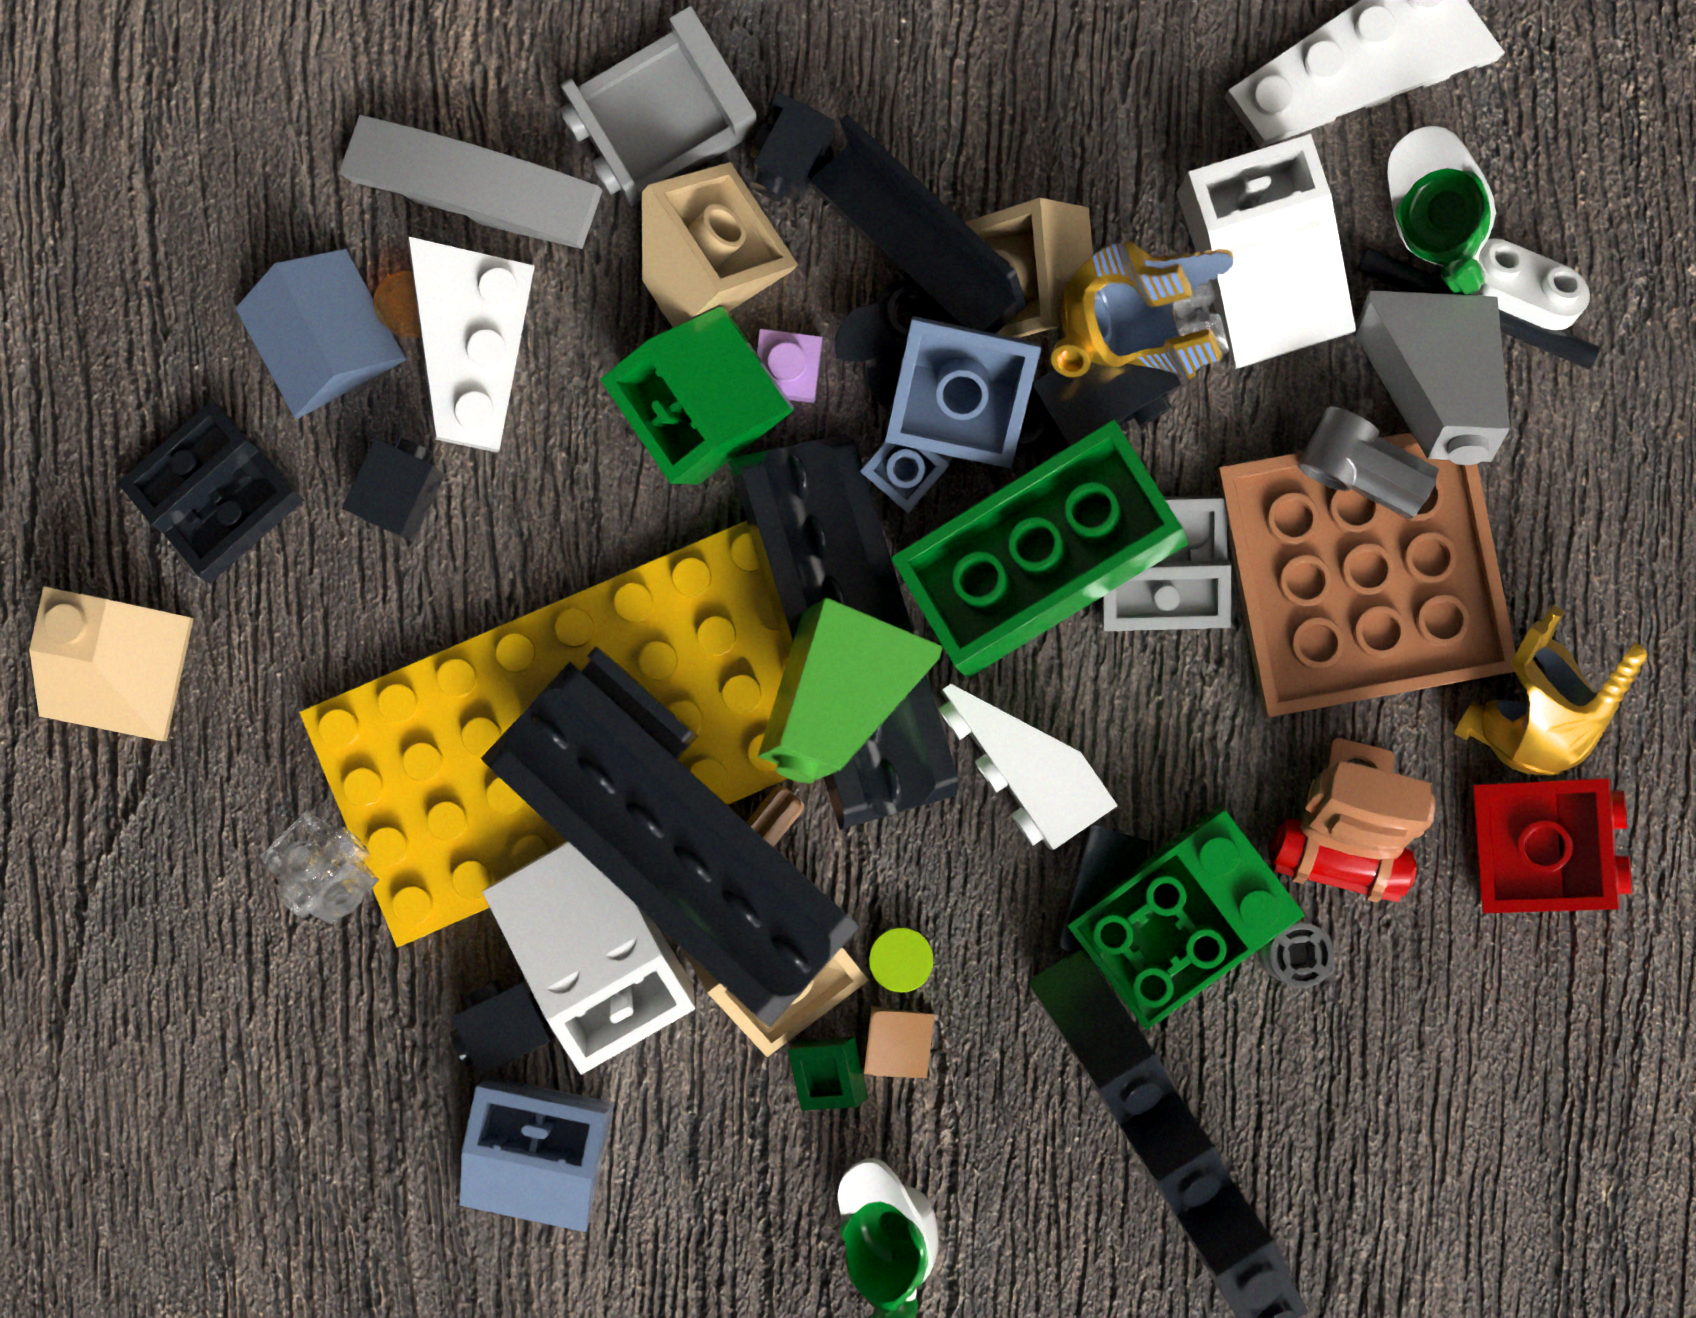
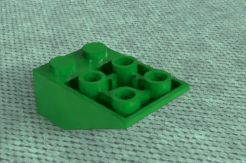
M1219 804L1167 842L1067 926L1147 1031L1299 921L1305 914L1227 811Z

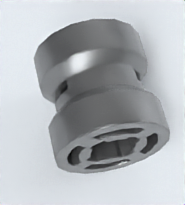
M1297 921L1258 950V956L1262 967L1273 978L1293 987L1308 988L1319 984L1329 975L1334 965L1335 951L1331 939L1322 929L1310 923Z

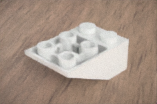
M1311 134L1187 173L1177 191V196L1195 251L1203 253L1206 250L1228 249L1233 253V266L1225 274H1219L1216 279H1209L1207 287L1235 370L1356 331L1332 196Z
M568 841L483 889L482 892L547 1022L581 1075L695 1010L693 983L657 924Z

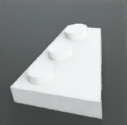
M409 237L408 248L413 270L415 299L421 328L435 440L498 452L534 265Z

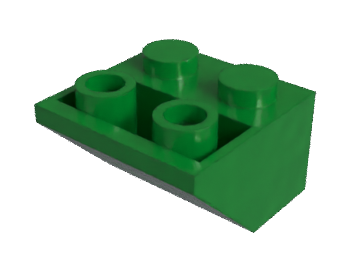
M719 306L648 339L600 378V381L670 484H701L729 462L731 458L738 455L795 410L727 309L723 306Z

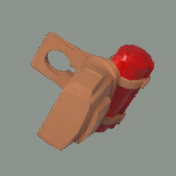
M1336 738L1330 745L1326 769L1311 783L1306 801V811L1302 820L1286 818L1277 827L1272 840L1268 843L1271 870L1291 876V881L1304 884L1306 880L1365 894V899L1378 903L1380 899L1399 903L1401 897L1406 896L1409 888L1413 886L1417 870L1413 850L1406 848V846L1414 838L1423 835L1425 830L1434 821L1435 797L1431 794V783L1393 773L1395 755L1392 751ZM1350 759H1361L1366 761L1372 767L1349 763L1346 761Z

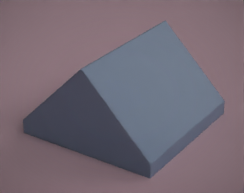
M346 249L274 263L235 308L296 419L407 360L350 253Z
M912 316L885 442L1011 469L1036 371L1041 343Z

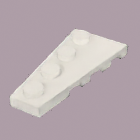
M1360 0L1229 89L1224 98L1256 144L1261 148L1332 122L1336 117L1363 107L1368 109L1387 102L1395 95L1422 85L1425 88L1449 79L1452 74L1476 66V68L1493 63L1498 61L1505 52L1467 0Z

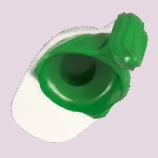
M1439 126L1418 128L1408 133L1396 144L1388 160V184L1396 227L1409 251L1425 261L1444 266L1441 269L1445 284L1454 293L1462 292L1468 295L1478 291L1481 285L1485 283L1486 276L1479 264L1478 256L1493 228L1496 215L1494 198L1481 169L1463 142L1453 132Z
M867 1158L854 1164L844 1174L838 1189L842 1225L840 1235L845 1243V1261L848 1275L862 1297L874 1307L872 1315L867 1318H915L918 1310L917 1287L921 1286L930 1275L937 1256L938 1228L935 1213L930 1201L922 1192L913 1187L902 1185L892 1169L881 1160Z

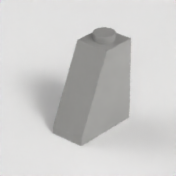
M1370 290L1355 325L1356 338L1426 458L1450 460L1458 465L1491 462L1510 430L1498 297Z

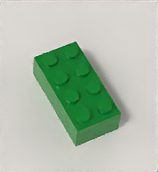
M1114 419L892 556L891 559L952 663L961 673L969 678L1188 545V541L1182 525Z

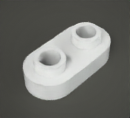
M1488 239L1479 252L1478 261L1486 276L1485 283L1481 285L1478 291L1471 293V295L1498 297V307L1504 312L1546 329L1562 330L1570 327L1589 304L1590 292L1585 280L1568 266L1502 239Z

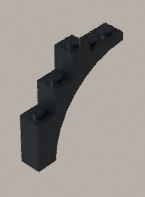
M1083 947L1028 980L1049 1019L1156 1185L1235 1317L1299 1318L1307 1313L1308 1310L1289 1276L1291 1271L1276 1242L1231 1178L1216 1147L1174 1088L1156 1052Z

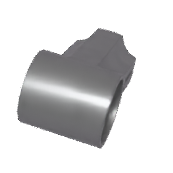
M1328 407L1297 467L1308 477L1327 487L1344 492L1351 489L1408 520L1414 518L1432 492L1437 482L1436 478L1439 468L1378 437L1379 430L1364 418L1341 408Z

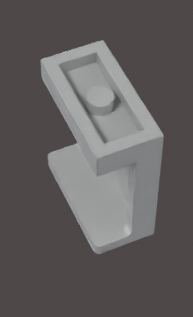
M691 6L669 18L672 32L578 87L572 78L560 84L568 104L559 108L565 122L578 142L589 137L600 156L591 161L598 177L610 195L621 190L630 207L642 201V191L649 184L688 174L758 133L755 110Z

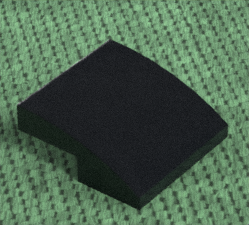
M213 399L118 482L119 486L147 521L168 538L197 576L209 584L304 501L302 496L277 467Z

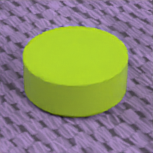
M908 927L890 928L881 933L872 944L869 954L871 972L877 982L890 991H913L923 985L932 972V949L926 938L918 931Z

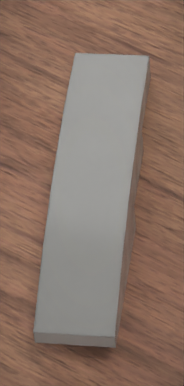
M359 115L339 174L353 183L403 194L416 204L466 215L479 225L583 249L603 191L595 184L525 160L431 132Z

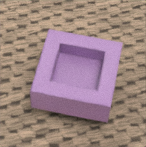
M760 329L757 355L788 400L815 403L823 338L820 336Z

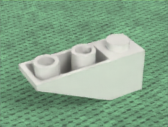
M952 684L940 692L947 701L946 704L938 708L941 715L959 740L969 734L978 746L983 756L975 761L977 767L996 793L1004 787L1007 788L1020 807L1011 816L1032 846L1042 840L1048 849L1055 850L1118 806L1080 751Z

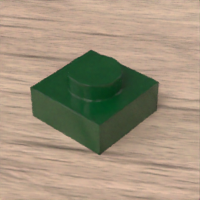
M855 1036L799 1040L787 1049L801 1111L854 1108L868 1099Z

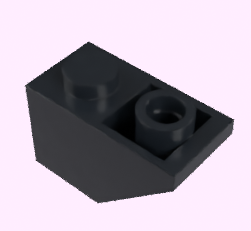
M1091 362L1088 371L1082 376L1067 377L1053 370L1034 381L1029 400L1038 404L1043 410L1046 418L1045 427L1060 452L1114 419L1119 427L1132 419L1136 420L1139 427L1150 423L1172 408L1168 398L1176 392L1181 383L1175 373L1127 363L1120 367H1108Z

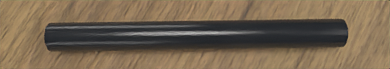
M1367 247L1357 267L1358 271L1406 292L1465 295L1462 292L1454 293L1442 278L1370 247ZM1499 309L1502 333L1585 369H1590L1594 364L1600 346L1562 330H1550Z

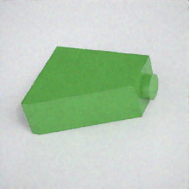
M824 598L802 612L757 757L777 764L776 772L783 777L802 783H813L815 779H820L841 770L939 660L943 646Z

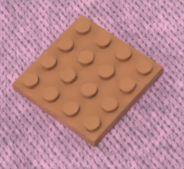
M1412 432L1382 437V439L1439 468L1436 478L1437 482L1427 501L1419 509L1416 516L1410 520L1351 489L1346 492L1336 490L1308 477L1297 467L1304 452L1219 467L1215 471L1219 494L1225 500L1227 534L1263 718L1515 672L1512 659L1516 651L1478 464L1458 465L1450 460L1427 459Z

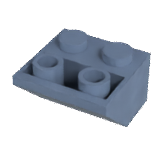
M491 1076L486 1078L476 1086L463 1145L460 1206L586 1232L614 1102Z

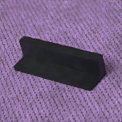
M846 114L840 120V124L849 145L810 179L814 191L950 322L957 326L996 334L1027 306L1016 271L856 121Z

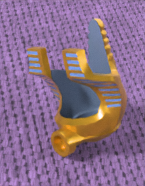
M1132 241L1112 244L1095 253L1078 269L1064 288L1060 317L1065 338L1059 340L1054 347L1051 355L1053 367L1064 376L1079 377L1088 371L1091 362L1108 367H1120L1127 363L1176 372L1191 380L1196 376L1195 370L1201 366L1220 361L1222 351L1213 332L1209 328L1180 336L1173 304L1176 301L1191 297L1192 289H1197L1200 284H1207L1209 279H1216L1219 274H1225L1233 266V253L1228 249H1216L1215 251L1206 250L1203 253L1196 251L1193 254L1152 256L1137 247Z
M1553 605L1546 613L1542 622L1537 621L1531 626L1512 659L1513 668L1529 695L1528 703L1493 700L1486 702L1484 707L1473 701L1463 715L1454 734L1464 740L1472 736L1492 748L1503 763L1520 772L1534 775L1564 773L1563 771L1582 763L1598 743L1617 711L1619 702L1624 699V693L1630 689V684L1634 682L1635 675L1641 670L1640 666L1646 662L1647 653L1644 648L1637 642H1634L1624 655L1622 661L1617 665L1615 671L1612 672L1610 678L1604 683L1602 689L1595 692L1586 681L1567 648L1552 640L1556 627L1566 612ZM1534 656L1543 665L1545 669V675L1534 662Z

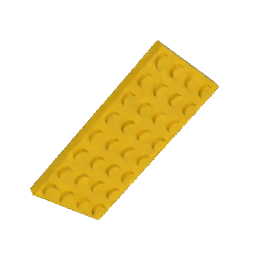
M747 521L299 712L396 947L403 946L489 909L490 906L482 892L484 888L567 841L481 760V757L527 710L537 696L569 661L582 671L591 661L587 655L595 646L605 651L699 735L678 760L727 805L788 779L776 772L777 764L757 757L788 657Z

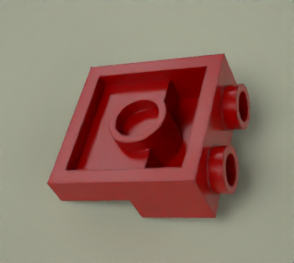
M1611 778L1473 785L1482 913L1618 910L1620 908V894L1633 893L1630 855L1616 854L1615 829H1628L1625 790L1612 791Z

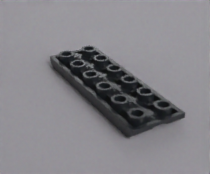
M847 434L733 457L729 460L787 657H789L802 612L824 598L914 634L866 476L860 472L863 466L857 446ZM927 674L923 676L841 770L824 776L839 830L957 795L958 775Z
M570 661L537 696L527 710L481 757V760L502 781L768 1027H771L860 928L852 918Z

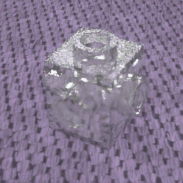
M305 811L260 855V858L282 885L276 891L278 897L293 913L301 918H305L310 913L331 925H334L342 916L355 910L363 900L364 895L379 881L378 877L363 861L370 852L359 838L347 828L341 827L337 829L308 811Z

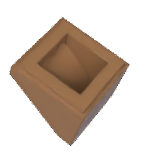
M871 1005L863 1073L874 1076L927 1078L935 1014Z

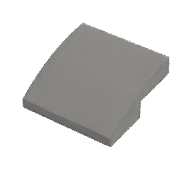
M1220 495L1163 496L1182 525L1188 545L1100 598L1103 631L1231 628V565L1227 562V514L1224 498Z

